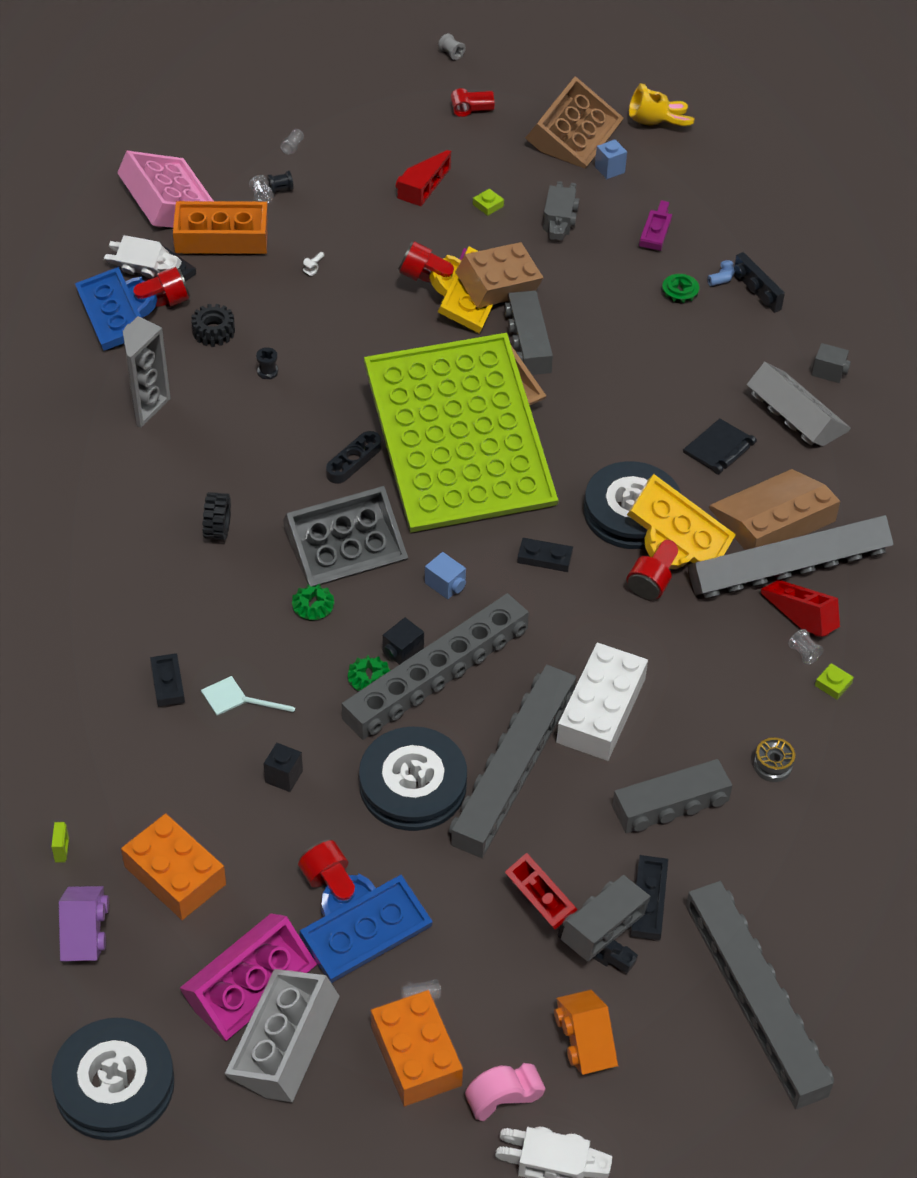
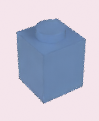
M616 140L598 145L595 168L606 179L625 173L627 151Z
M442 552L425 566V584L446 599H449L455 593H460L465 587L466 568Z

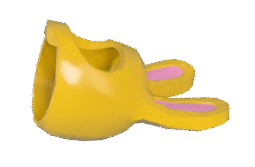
M642 83L636 88L629 105V116L634 121L644 125H657L662 121L678 126L694 124L693 117L682 115L688 109V105L685 102H669L666 95L659 91H651Z

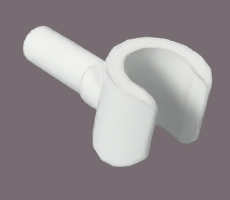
M320 252L312 259L305 258L303 263L306 267L303 268V271L309 276L315 275L319 268L317 262L324 257V253Z

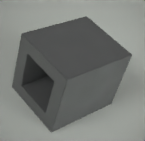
M821 343L815 358L812 376L840 383L842 375L848 374L851 361L847 360L849 350Z

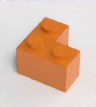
M592 990L556 998L558 1008L554 1009L557 1026L562 1027L565 1035L570 1038L571 1047H567V1054L571 1066L575 1065L582 1075L618 1066L608 1006Z

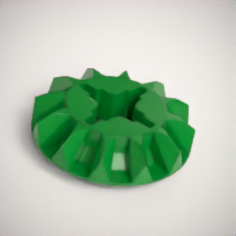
M673 274L663 281L662 292H665L666 298H672L673 302L681 300L684 303L685 300L692 301L694 297L698 296L699 283L689 275Z
M307 584L306 588H298L297 593L293 595L292 607L294 612L304 619H321L333 610L334 595L330 593L329 588H321L320 584L316 587H311ZM313 597H317V601H314V603L310 607L309 600H312Z
M367 655L364 659L357 657L355 663L349 665L348 681L353 688L361 691L391 670L388 667V663L381 661L379 656L370 658ZM367 668L372 669V676L370 680L366 674Z

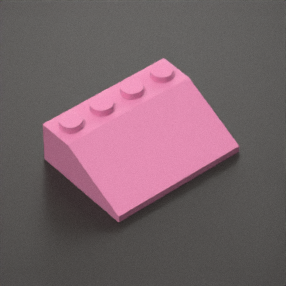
M126 151L117 173L153 226L159 228L173 227L176 201H213L184 158Z

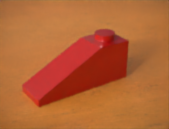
M446 150L408 168L396 181L397 198L422 206L451 169V151Z
M777 580L761 588V594L804 631L813 633L818 637H823L840 627L839 603L836 597L782 580Z
M528 853L523 855L505 871L517 888L554 929L558 928L567 916L578 910Z

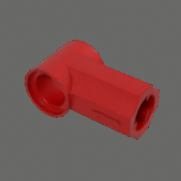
M459 88L451 93L453 110L455 115L459 117L468 116L474 111L494 109L493 91L468 92L466 89Z

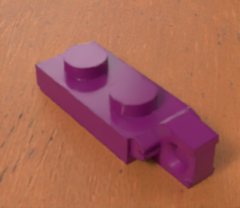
M661 200L657 211L650 210L639 246L662 250L672 221V214L668 213L670 202Z

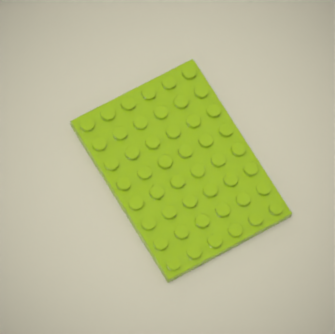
M507 333L364 357L365 369L410 533L556 506L558 504V497Z

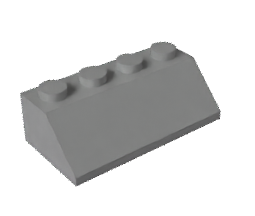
M138 316L130 324L126 325L123 330V338L136 424L141 428L171 397L162 327Z
M767 362L761 365L747 383L754 390L751 394L761 402L765 400L769 403L768 409L777 416L782 415L785 417L784 423L794 431L800 430L803 433L800 437L810 445L816 443L825 446L851 429L850 426L789 374Z
M274 969L225 1075L265 1098L293 1102L340 997L328 977L320 974Z

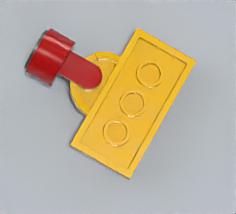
M416 241L414 243L411 242L398 268L400 270L399 273L414 281L420 279L430 282L435 290L444 296L437 312L480 333L493 305L476 307L455 273L461 260L451 255H446L442 259L432 254L431 249ZM469 246L465 254L477 252V250Z
M653 474L627 513L629 517L647 529L645 548L649 556H642L637 559L627 575V583L630 589L640 597L658 599L662 596L672 579L669 569L683 567L689 561L696 563L724 556L736 534Z

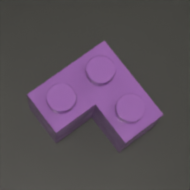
M104 886L67 887L59 900L60 961L97 960L101 951H105L106 934L105 932H100V922L105 920V913L109 912V896L104 895Z

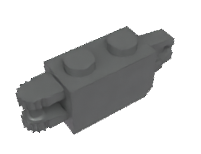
M557 181L556 186L549 187L543 229L549 233V239L563 240L565 235H569L571 226L575 227L577 213L574 212H578L580 198H576V183H571L570 187L566 188L563 187V182Z

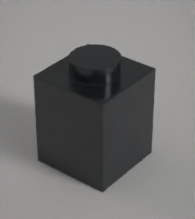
M404 617L382 635L383 653L389 660H394L400 665L424 649V631Z
M276 742L263 763L265 783L291 792L303 772L302 752Z

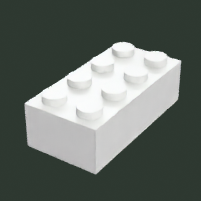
M597 643L558 723L556 743L609 761L645 681L648 659Z

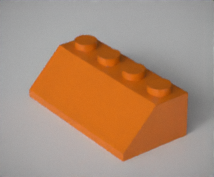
M176 201L173 225L175 253L267 254V202Z

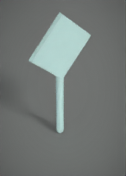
M232 676L201 690V693L217 716L246 702L289 712L295 711V708L292 706L245 697Z

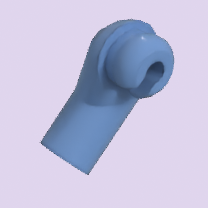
M731 260L722 261L720 272L707 276L709 286L728 283L732 279L734 267Z

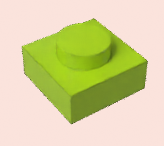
M487 189L473 197V205L488 216L504 207V199L491 189Z
M831 663L816 679L815 686L838 700L852 684L854 677Z

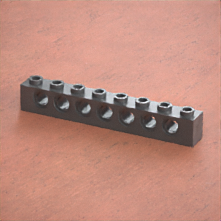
M508 593L342 702V720L362 740L378 733L387 723L399 719L405 711L421 704L427 696L443 689L452 679L461 677L467 669L483 662L489 654L495 650L502 649L507 642L516 636L523 635L528 629L529 612Z

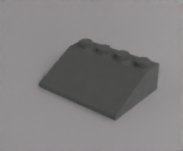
M384 486L286 513L283 519L291 547L306 581L311 587L408 559Z

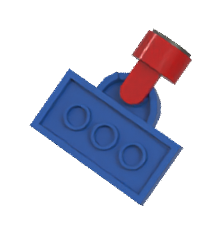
M176 266L157 273V277L144 281L142 277H136L125 282L119 267L75 283L103 351L123 344L124 328L138 316L143 318L150 314L155 307L167 304L171 307L189 300L188 297H190L184 277Z
M324 840L307 849L301 855L298 862L299 868L312 887L327 885L322 893L321 901L323 918L301 929L299 935L324 975L332 983L432 927L433 921L402 875L376 888L368 878L359 873L358 875H348L345 869L349 862L334 840Z

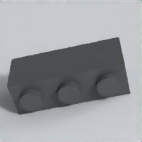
M622 875L615 882H608L598 896L588 898L578 912L566 917L563 922L564 930L561 940L588 962L644 916L651 896L625 875Z

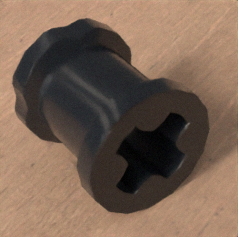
M290 171L275 176L267 175L271 195L275 194L276 191L286 189L292 191L294 189Z
M265 347L256 353V360L259 363L257 374L262 379L270 380L278 375V366L276 365L278 355L273 348Z

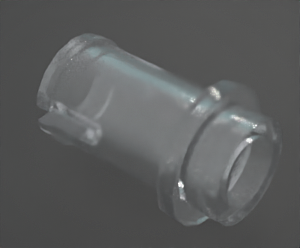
M293 129L289 136L281 141V150L285 154H293L297 151V146L304 137L302 131Z
M437 979L411 984L409 981L406 982V985L401 986V996L403 999L429 990L432 999L441 998L440 985Z

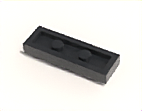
M744 252L737 254L734 265L735 275L774 313L782 310L785 292Z
M639 856L636 885L651 897L644 916L632 925V937L661 939L669 860L667 858Z

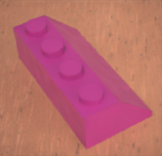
M270 913L182 985L180 990L195 1013L224 1041H227L250 1021L274 969L307 973L317 963L288 917Z

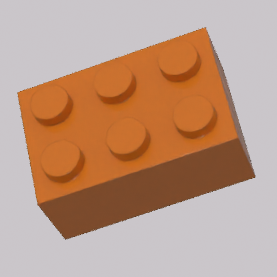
M166 813L121 848L124 867L181 920H184L226 885L224 865Z
M429 990L371 1009V1028L404 1107L462 1086V1065Z

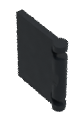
M720 418L683 449V453L719 475L723 472V468L729 467L750 446H753L757 439L755 436L746 434Z

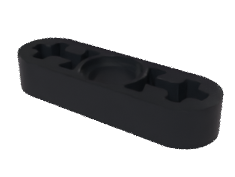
M366 431L346 446L326 464V477L328 481L340 484L348 480L380 452L381 436L377 432ZM352 454L360 456L357 460H350L347 457Z

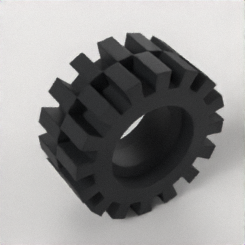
M207 304L208 308L201 306L200 311L196 309L194 314H192L191 322L193 337L197 339L198 343L203 341L204 346L211 343V347H215V343L222 346L223 341L228 343L230 338L233 339L235 321L234 314H232L230 309L227 310V307L224 305L220 308V304H215V307H212V304ZM210 324H219L218 326H207Z
M207 493L202 521L204 538L226 540L231 516L230 494Z

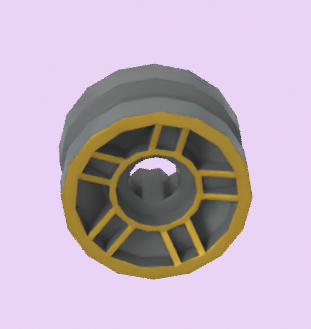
M776 737L761 741L757 746L753 764L755 772L759 777L770 782H781L787 779L792 772L795 760L794 748L789 742Z

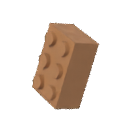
M522 242L465 254L455 271L477 308L508 301V293L535 291L544 278Z

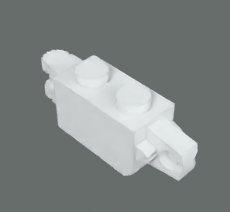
M125 235L121 242L110 241L108 247L117 251V254H105L104 261L121 266V270L125 273H141L148 278H154V276H157V273L175 266L179 268L182 262L177 256L171 255L160 242Z
M527 1127L526 1132L511 1128L501 1130L500 1139L502 1141L523 1146L522 1150L504 1146L498 1147L495 1155L504 1162L518 1164V1176L525 1178L609 1177L612 1156L589 1148L590 1140H585L580 1135L553 1133L545 1127Z

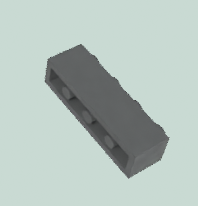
M536 290L508 293V303H504L505 317L510 318L508 319L509 333H513V349H517L516 353L532 375L552 373L553 354Z
M715 759L615 790L612 807L625 833L643 831L654 824L668 823L677 817L686 814L693 815L708 807L722 806L730 799L732 783L720 761Z

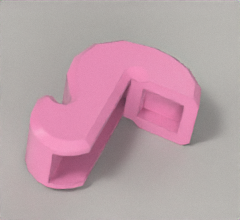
M523 1063L522 1066L515 1070L510 1066L501 1065L493 1067L476 1077L468 1085L465 1096L475 1119L485 1121L496 1110L497 1105L503 1103H532L543 1096L546 1088L535 1065Z

